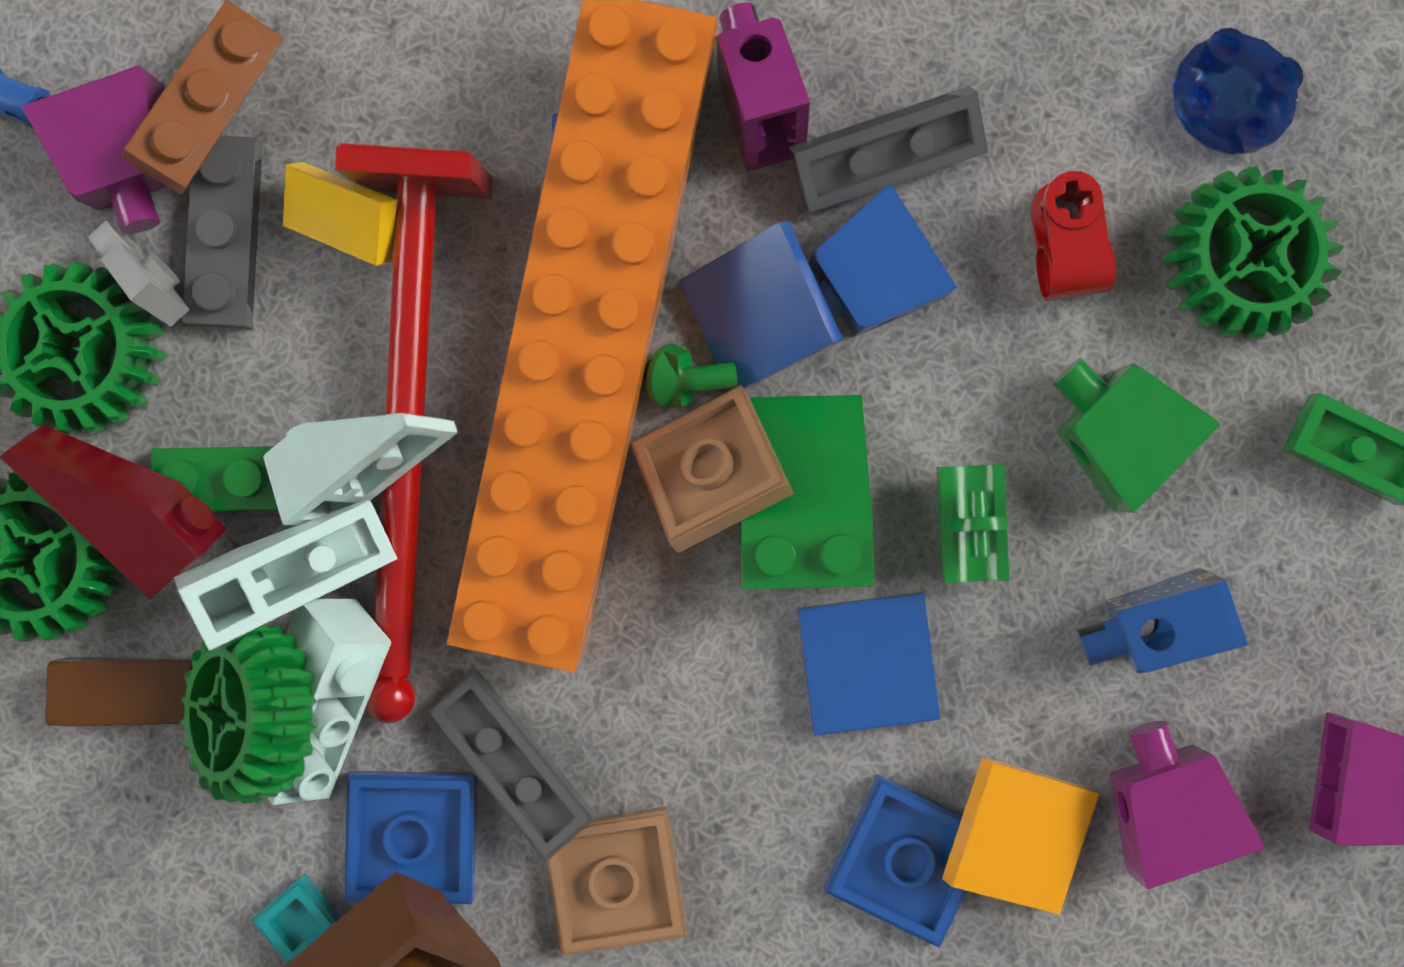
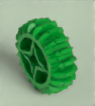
M1258 166L1246 167L1238 173L1237 177L1232 171L1223 172L1213 179L1212 185L1203 183L1191 192L1193 203L1184 202L1175 210L1174 216L1181 225H1174L1168 228L1163 237L1171 244L1179 247L1162 256L1161 263L1167 266H1178L1180 274L1167 281L1166 287L1172 290L1185 286L1189 295L1181 300L1178 309L1188 311L1201 306L1203 309L1198 316L1197 326L1207 328L1219 321L1220 337L1231 338L1237 336L1242 331L1244 338L1248 341L1263 338L1266 331L1272 334V336L1287 333L1291 328V322L1300 324L1311 319L1314 315L1311 305L1323 304L1332 296L1323 283L1336 280L1338 275L1342 273L1341 270L1328 262V258L1340 254L1345 246L1337 242L1328 241L1327 232L1336 228L1340 220L1327 218L1322 221L1317 212L1323 207L1327 197L1317 196L1307 201L1303 197L1307 180L1297 179L1285 187L1283 169H1273L1262 177ZM1236 207H1248L1259 210L1269 215L1276 222L1271 226L1259 224L1249 213L1242 216ZM1210 238L1218 249V260L1214 267H1212L1209 254ZM1267 239V242L1256 250L1257 254L1253 256L1251 263L1236 269V266L1247 258L1246 254L1252 249V245ZM1289 242L1291 245L1293 257L1292 267L1287 259V248ZM1235 281L1246 283L1255 293L1262 291L1270 303H1257L1245 300L1233 294L1226 286Z
M70 262L67 270L65 267L57 264L44 265L43 278L31 273L20 275L23 288L22 294L13 290L0 292L4 301L9 306L5 314L0 312V375H3L0 380V397L13 398L9 411L21 417L32 416V424L37 428L44 424L51 428L57 427V430L68 435H78L83 428L90 433L106 431L107 419L112 423L118 424L130 421L125 403L140 408L149 404L145 394L139 390V387L142 383L153 386L162 383L156 373L147 371L150 361L161 362L168 358L165 351L150 347V341L160 338L166 332L161 325L146 322L152 314L129 299L108 269L99 267L93 271L91 266L82 262ZM79 300H94L102 307L106 314L98 319L87 317L80 321L77 316L68 314L64 305ZM79 338L80 347H72L73 341ZM116 347L115 359L112 367L110 368L109 358L113 349ZM70 350L79 351L74 360H71ZM69 376L73 383L81 384L87 394L75 399L65 400L56 395L46 385V382L52 378L64 379Z
M13 471L9 473L8 480L0 479V635L12 632L14 640L21 642L35 640L38 636L44 641L59 639L65 634V630L72 633L85 629L89 625L87 615L90 617L101 616L109 610L102 595H116L123 589L115 579L109 577L111 571H118V569L65 519L64 521L68 527L64 529H49L42 518H34L28 506L36 503L45 505L57 514L59 513ZM39 544H50L40 550ZM77 552V565L73 575L71 564ZM31 561L34 563V566L22 567ZM22 581L28 587L31 594L38 593L45 607L23 600L10 589L7 583Z
M263 624L210 651L203 640L201 649L194 651L192 655L193 670L186 672L184 676L187 690L186 695L180 699L184 704V718L180 723L185 726L186 732L183 747L190 750L191 759L189 767L191 771L199 773L198 782L201 788L209 790L214 800L241 801L242 804L262 802L267 797H275L280 792L289 791L292 789L295 778L304 774V757L313 753L310 734L312 730L318 727L313 720V706L318 700L312 698L310 688L314 675L313 673L306 672L304 669L307 659L305 651L297 650L294 636L283 634L280 626Z

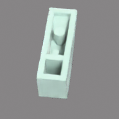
M401 413L309 422L293 427L286 433L284 439L263 456L282 524L300 525L363 500L373 499L457 434L454 421Z
M366 499L238 547L174 577L180 596L210 651L398 558L371 501Z

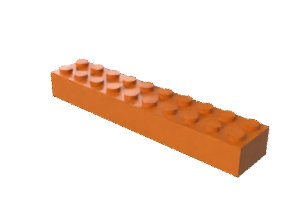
M582 0L446 645L572 673L576 672L583 659L715 53L716 36H718L716 16L643 0Z

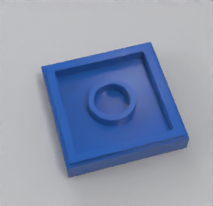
M789 221L775 224L678 280L716 364L734 362L737 372V386L742 385L744 389L843 340Z
M918 592L797 608L814 736L941 720L924 593Z
M351 771L348 773L344 902H360L378 884L397 871L440 890L451 904H472L475 899L477 776L474 773Z
M877 774L823 887L825 893L940 948L967 892L966 890L951 887L942 880L963 815Z

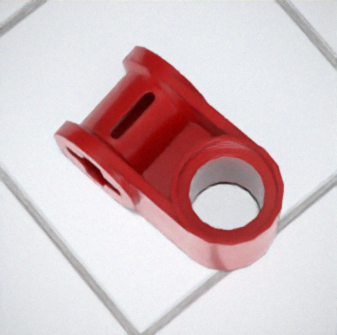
M1082 171L1062 173L1049 184L1043 186L1035 194L1031 203V219L1037 251L1036 270L1039 289L1045 301L1110 292L1115 284V258L1108 238L1103 193L1100 184L1091 175ZM1062 195L1066 202L1075 201L1077 211L1070 215L1068 209H1057L1055 199Z

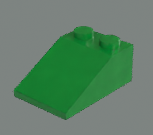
M862 395L749 397L794 494L739 522L741 588L874 587L873 519Z

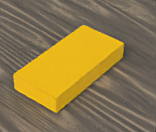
M304 162L286 164L284 227L375 266L392 262L397 209L396 199Z

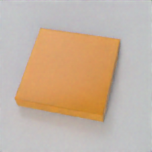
M982 757L942 880L954 888L1060 915L1099 793L1085 786Z

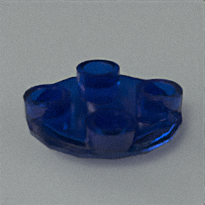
M1231 27L1222 28L1214 32L1209 39L1194 46L1178 65L1172 86L1174 110L1186 132L1204 147L1228 155L1255 153L1275 143L1292 123L1299 100L1297 89L1303 82V70L1297 61L1290 57H1284L1265 40L1242 34L1239 30Z

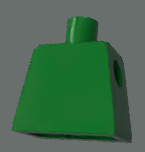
M1079 358L1066 368L1053 383L1077 408L1056 432L1104 500L1115 512L1134 513L1221 425L1205 411L1135 364L1117 369L1104 381L1082 358Z

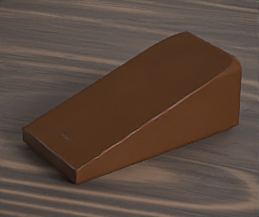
M67 657L50 661L47 666L46 724L47 726L181 724L180 722L184 718V704L180 699L186 695L187 683L184 676L186 672L193 670L192 660Z

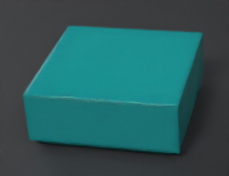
M304 874L251 921L285 962L288 963L322 935L330 925L338 921L341 916L306 874Z

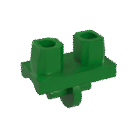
M1004 464L936 467L942 582L1010 580Z

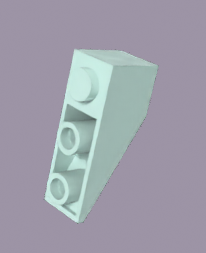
M315 599L296 608L286 634L294 636L297 650L305 651L307 659L304 669L306 672L313 673L314 675L310 688L312 698L318 700L313 706V720L318 727L312 730L310 734L313 753L304 757L305 770L303 776L295 778L291 790L280 792L275 797H268L272 805L330 798L392 642L356 599Z

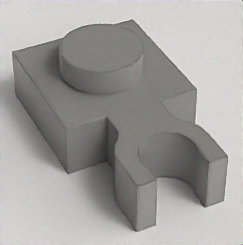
M106 220L88 236V239L103 256L100 260L131 301L169 326H173L190 310L174 290V287L180 282L174 272L154 254L150 253L144 257L142 250L128 235L123 238L109 221Z

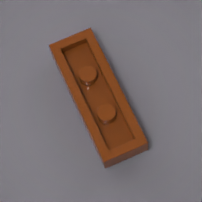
M225 0L124 148L121 158L180 195H183L275 55L284 38L231 1Z

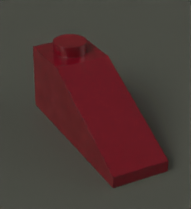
M44 424L0 456L13 471L149 599L172 582L174 577L180 575L195 563L227 529L214 516L210 507L204 501L195 497L180 482Z

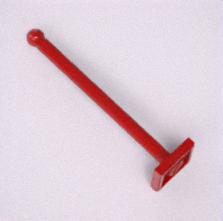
M340 143V146H336V171L353 182L374 191L397 192L385 415L404 413L424 416L436 195L492 199L493 177L467 151ZM422 461L381 492L379 520L398 559L378 568L376 573L374 621L392 642L365 709L373 719L386 724L403 720L409 715L415 704V690L406 677L410 674Z

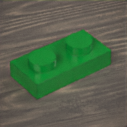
M1309 394L1282 451L1394 505H1404V432L1325 394Z
M274 446L151 448V470L180 482L195 497L204 501L212 511L278 510L263 458Z

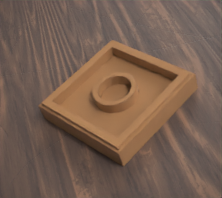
M742 385L630 443L668 542L677 553L794 494L749 395Z
M667 806L597 817L553 857L546 861L561 957L687 936V926Z

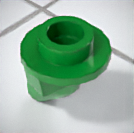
M676 344L663 345L648 361L644 374L649 397L655 404L663 407H683L693 401L694 392L737 387V372L734 362L692 367L689 350Z

